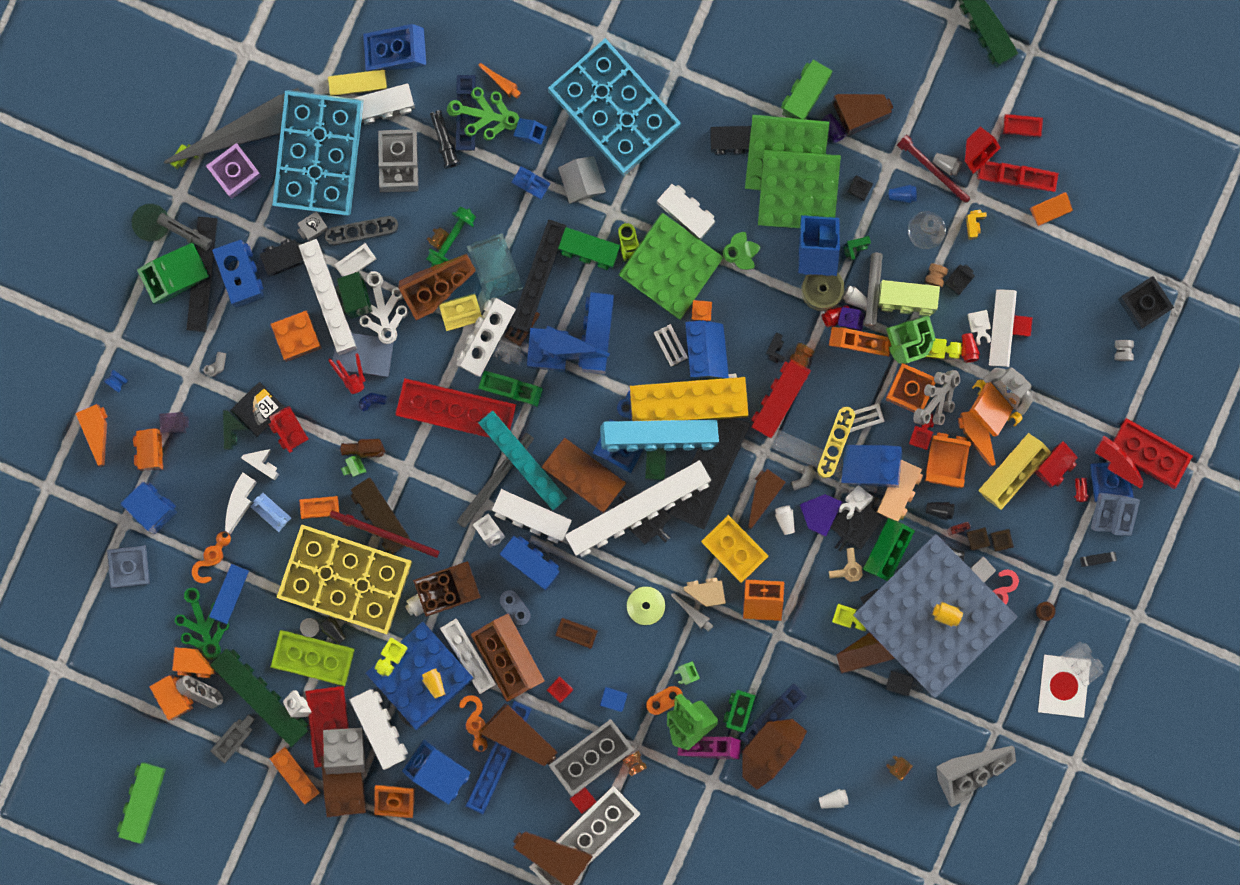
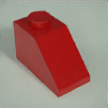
M982 127L973 132L966 141L965 163L973 174L1001 148L995 137Z

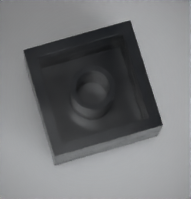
M1154 276L1118 298L1139 331L1174 308Z

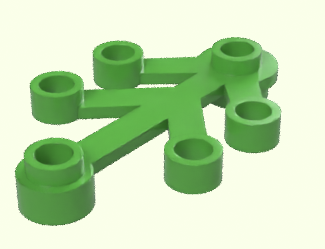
M479 87L472 90L471 96L479 103L483 110L463 106L457 100H453L447 105V113L452 117H456L461 113L482 118L476 123L465 127L464 131L467 136L475 135L479 129L491 121L500 122L494 128H487L483 132V137L487 141L492 140L496 134L504 129H516L519 121L518 114L508 111L502 102L501 93L497 91L493 92L489 99L491 103L497 106L501 114L494 113L483 96V90ZM475 91L480 92L479 97L474 94ZM493 95H497L499 100L495 101ZM453 105H457L459 110L455 111ZM508 117L513 118L514 122L509 123ZM468 127H472L474 132L469 133ZM490 131L492 133V137H488L486 135V132Z

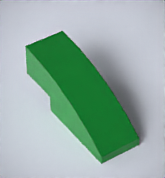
M485 370L478 388L535 407L538 406L543 391L539 386Z

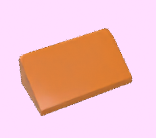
M1066 192L1030 208L1037 226L1073 211Z

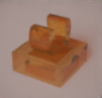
M440 227L438 230H432L435 232L432 239L430 237L427 238L429 244L438 251L449 235Z
M893 756L892 758L896 760L895 765L887 764L886 766L892 775L902 781L913 766L903 757Z

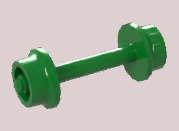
M460 206L456 212H452V215L458 219L454 228L438 252L430 248L428 250L429 255L426 260L431 263L432 267L449 261L444 256L465 224L471 228L474 227L473 223L476 216L471 213V209H465Z

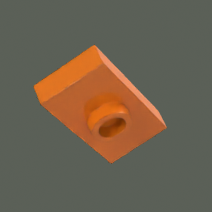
M338 496L299 500L301 519L329 517L332 510L340 513Z

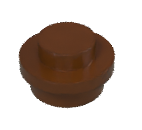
M1042 602L1036 608V615L1040 620L1049 621L1055 615V607L1050 602Z

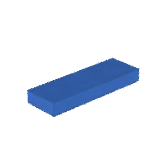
M231 564L209 618L226 625L228 624L249 574L248 570Z

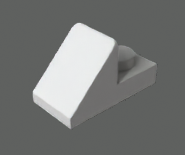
M270 449L245 454L241 457L273 480H276L279 475L275 472L277 469L269 462L266 465L263 464L271 453Z

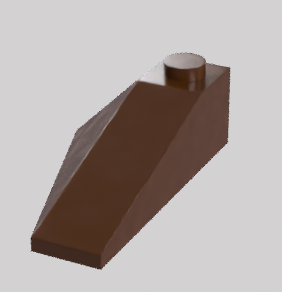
M870 632L836 654L841 673L895 659Z

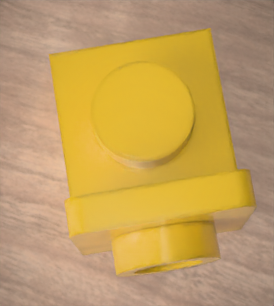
M981 210L970 211V214L966 216L968 240L976 239L981 232L980 223L976 222V220L987 217V214L982 213Z

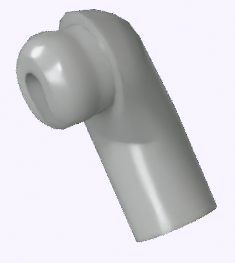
M217 352L216 361L204 367V374L214 377L224 370L226 353Z
M811 466L803 468L801 479L791 482L794 491L811 485L815 477V470Z

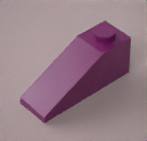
M702 737L690 750L678 747L677 756L740 760L741 740L733 737Z

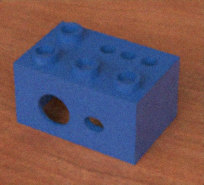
M801 215L798 273L837 276L840 252L839 218Z
M238 240L212 250L231 304L235 308L265 298L262 292L264 287L261 280L257 278L256 272L258 271L254 261L250 259L253 254L247 243ZM232 261H239V266L236 270H228V266Z
M142 482L120 504L148 532L156 534L177 513L174 509L176 505L169 498L162 497L150 482L148 484Z

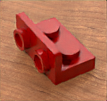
M290 406L269 417L271 421L269 426L274 434L278 433L281 439L278 442L283 450L287 448L288 452L291 453L294 447L309 440Z

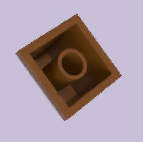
M837 94L834 95L832 101L842 126L846 129L847 137L889 119L892 113L891 109H893L890 99H886L885 95Z

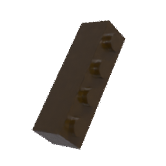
M370 477L350 489L353 493L350 497L356 505H361L363 510L360 512L366 521L370 519L375 527L410 539ZM382 537L384 542L381 544L387 553L391 551L394 555L406 547Z

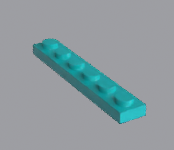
M493 410L478 422L551 510H554L567 499Z

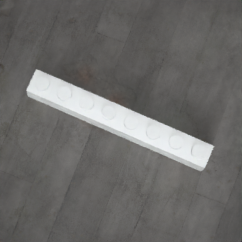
M699 460L565 535V538L575 556L580 555L582 558L591 553L590 549L597 545L598 548L608 543L607 539L612 536L616 539L625 534V529L629 527L634 529L642 524L641 520L645 518L650 520L659 515L657 511L663 508L666 511L674 507L675 501L679 499L685 501L692 497L691 493L698 489L701 492L708 488V483L711 482V479Z

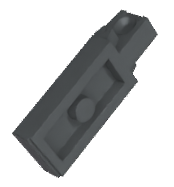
M248 715L243 721L238 719L210 752L225 764L248 738L252 731L250 726L256 719L252 715Z

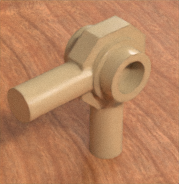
M854 548L846 549L848 564L842 570L829 571V579L844 577L849 582L860 580L863 576L862 566L855 561Z

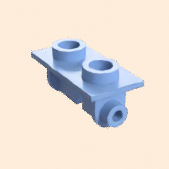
M264 493L257 497L250 506L278 532L291 519L286 512Z

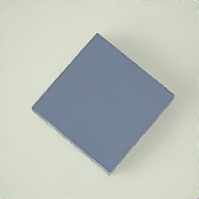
M146 546L107 550L111 588L150 584Z

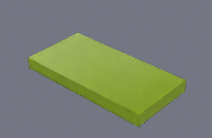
M280 630L270 667L346 686L355 649Z

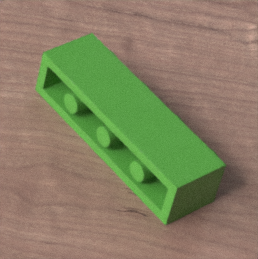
M145 762L137 765L134 776L137 778L135 784H131L128 795H131L130 801L125 803L123 809L125 817L123 821L119 822L117 828L119 838L139 844L144 842L166 771L165 768Z

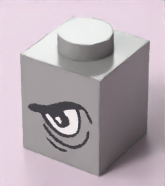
M317 211L297 223L300 227L298 229L299 234L303 239L307 238L309 242L328 230V227Z

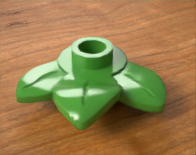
M740 232L735 234L731 239V243L725 246L723 257L727 262L735 263L739 269H753L755 264L751 258L758 253L760 246L754 242L747 241L746 233ZM730 250L736 252L734 257L729 256Z

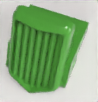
M682 694L675 696L674 710L667 713V726L670 729L672 744L682 749L690 750L692 746L718 724V718L703 701L691 704Z

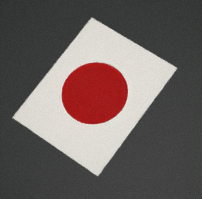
M1044 655L1038 712L1084 718L1090 660Z

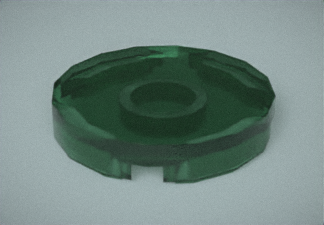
M153 203L142 205L134 212L131 220L134 233L140 239L147 242L160 240L168 233L169 229L157 224V219L161 213L168 216L167 212L161 206Z

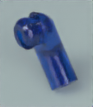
M369 393L360 399L359 408L362 411H367L373 403L385 405L387 396Z

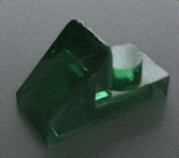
M223 410L224 449L234 450V445H237V435L233 434V431H248V429L229 411Z

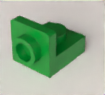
M862 237L846 242V246L843 248L845 256L850 259V262L855 260L853 249H856V252L868 249L867 246L871 244L870 237Z

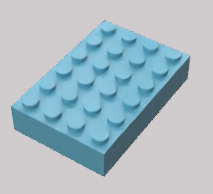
M606 38L548 87V92L623 177L681 127V122Z
M291 90L285 91L272 206L341 215L351 214L364 100Z

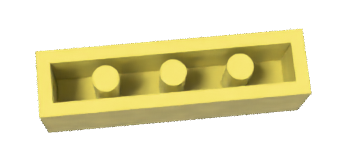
M1028 433L978 491L987 501L1002 510L1051 454V451L1043 442Z

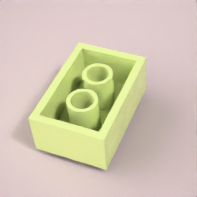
M882 280L879 289L878 308H881V311L893 312L895 309L900 310L902 314H912L914 311L919 312L921 316H931L938 309L940 286Z

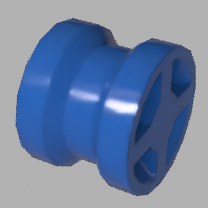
M112 370L110 377L106 378L104 382L119 393L121 386L126 384L128 380L115 370Z

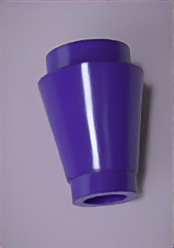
M832 113L822 118L823 121L829 122L828 137L833 143H837L847 136L845 133L846 129Z

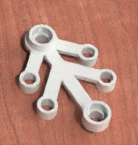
M373 271L367 275L366 280L373 287L377 308L371 305L373 312L370 313L380 318L382 326L372 322L371 318L367 315L362 316L359 322L364 328H370L377 332L378 338L382 343L391 344L397 338V326L402 318L407 317L409 312L405 306H398L396 315L389 324L388 316L397 301L401 300L403 296L402 294L398 297L395 296L396 291H400L396 287L392 290V296L385 305L381 289L383 277L378 272ZM374 278L379 279L376 284L373 283ZM401 309H405V313L403 315L399 314V311ZM368 319V324L364 325L363 320ZM387 332H391V336L389 338L385 337V334Z

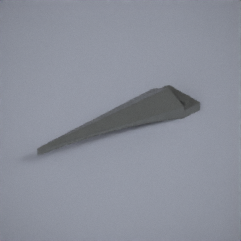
M299 88L293 89L291 91H299ZM285 93L276 96L168 158L164 163L168 164L231 147L236 143L239 145L280 135Z

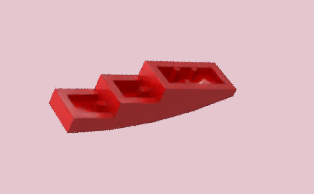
M987 161L978 170L977 179L1015 187L1056 192L1059 173L1023 165L1016 166Z

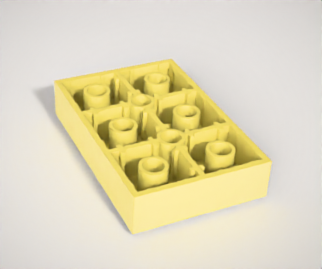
M301 524L277 598L388 635L412 561Z

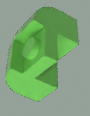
M929 315L886 328L891 343L889 350L898 363H910L929 355L935 341V334Z

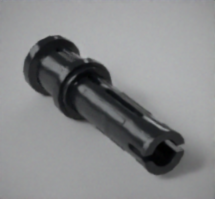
M437 110L435 114L431 112L430 116L440 144L439 153L442 154L445 163L443 165L444 169L460 165V160H457L454 151L456 149L455 145L450 141L442 111Z

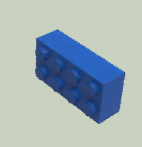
M591 292L590 297H586L585 310L588 311V316H584L583 329L586 330V335H582L581 340L608 352L614 295ZM607 357L579 359V367H582V372L605 375Z

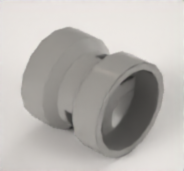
M1116 340L1115 348L1117 351L1114 355V360L1133 361L1134 354L1132 353V348L1134 347V341Z

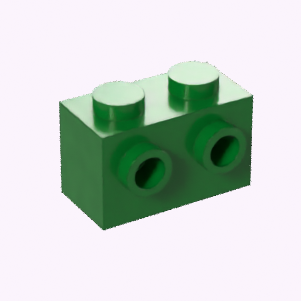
M739 690L731 693L728 704L732 706L730 712L726 711L723 722L726 723L725 727L745 733L755 695Z

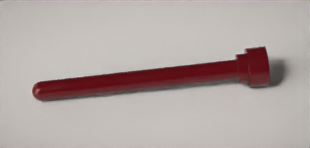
M906 134L896 146L901 150L909 151L963 202H969L970 197L914 147L912 139Z

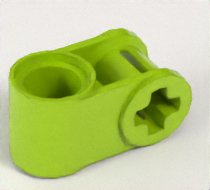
M629 223L622 224L618 230L623 261H627L634 253L632 250H636L639 246L635 228ZM624 228H630L632 235L626 238L622 236L621 231Z

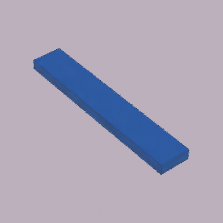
M516 701L513 702L511 707L523 720L527 721L532 710L531 708ZM495 742L466 807L484 814L513 750Z

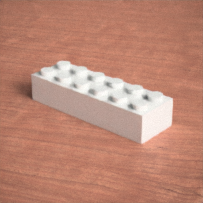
M613 785L556 842L591 854L593 858L588 863L590 864L640 813ZM535 863L529 867L546 885H564Z

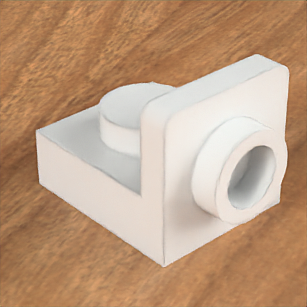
M489 514L473 524L489 548L498 545L505 538Z
M292 691L283 701L291 717H308L311 713L307 701L304 697H300L297 691Z

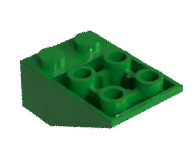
M193 243L152 260L137 269L153 304H163L209 277Z

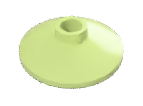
M640 587L629 596L627 611L631 619L636 623L651 625L663 616L665 601L661 593L656 589ZM648 602L650 604L649 609H643L642 604Z

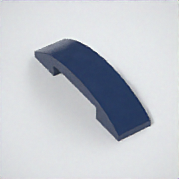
M457 75V101L461 102L463 106L476 108V100L471 96L472 90L476 88V75ZM461 113L457 116L456 151H475L476 134L467 136L464 130L467 125L476 123V117ZM468 127V132L473 133L474 129Z
M793 683L739 738L748 745L766 722L784 720L808 696Z

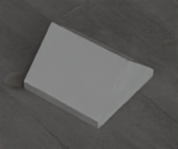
M594 156L575 159L558 167L569 204L606 193Z

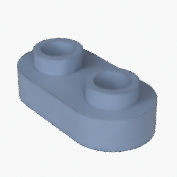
M514 591L503 592L500 596L501 606L510 615L514 623L517 625L527 624L531 617L528 608ZM508 596L513 598V602L511 604L506 603V598ZM519 612L524 613L523 619H518L517 614Z

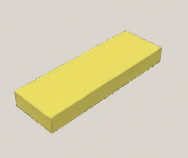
M385 70L328 77L330 96L387 89Z

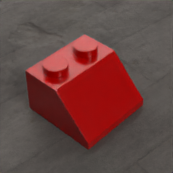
M1062 441L1052 450L1051 454L1037 468L1034 474L1050 488L1054 485L1058 487L1065 479L1063 477L1066 471L1071 472L1077 465L1075 461L1078 457Z

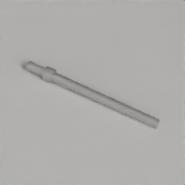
M533 535L529 540L530 543L542 548V551L548 554L550 552L630 593L635 588V586L553 546V543L549 541L545 542Z

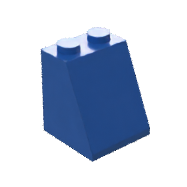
M424 739L402 770L413 782L448 805L457 797L458 790L468 781L469 774L471 773Z

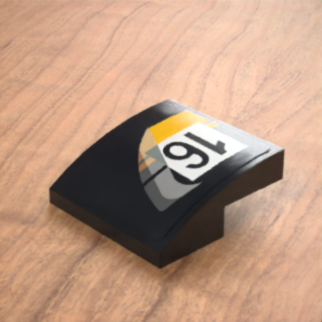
M259 382L230 411L258 437L270 427L269 423L271 421L269 417L285 407Z

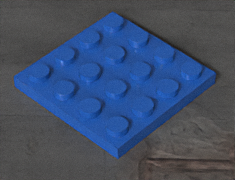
M424 622L420 623L400 641L408 649L398 665L391 662L394 669L390 676H382L377 673L375 669L376 664L366 672L367 676L415 730L424 725L474 679ZM433 669L440 672L445 692L444 695L434 699V696L422 681V674Z

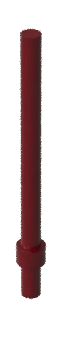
M333 510L330 513V518L343 522V525L348 527L354 526L435 558L439 556L440 551L354 519L352 515H344Z

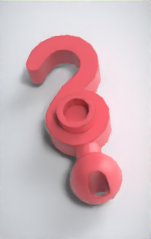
M1008 569L999 572L998 576H1010L1012 584L1009 587L993 590L1005 604L1008 603L1009 599L1007 593L1014 591L1019 583L1017 574Z

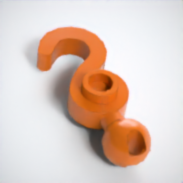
M219 532L216 536V545L207 547L204 551L205 560L198 561L193 565L192 576L197 582L208 583L212 580L209 576L200 577L198 570L200 567L214 566L222 561V548L231 542V536L228 532Z
M468 695L461 700L459 706L464 708L469 701L476 703L477 708L468 718L466 729L475 737L473 748L478 752H483L487 749L488 742L479 732L485 725L484 720L479 717L483 709L482 702L478 697ZM480 745L484 747L482 751L479 750Z

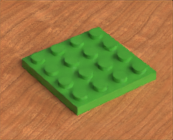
M752 115L745 189L761 190L764 150L826 154L829 122Z
M764 150L758 225L800 228L801 215L835 218L841 156Z
M661 213L618 276L674 317L681 320L724 257L667 215Z

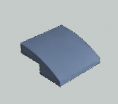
M1099 493L1091 529L1093 531L1112 532L1114 535L1131 536L1140 500L1122 495Z

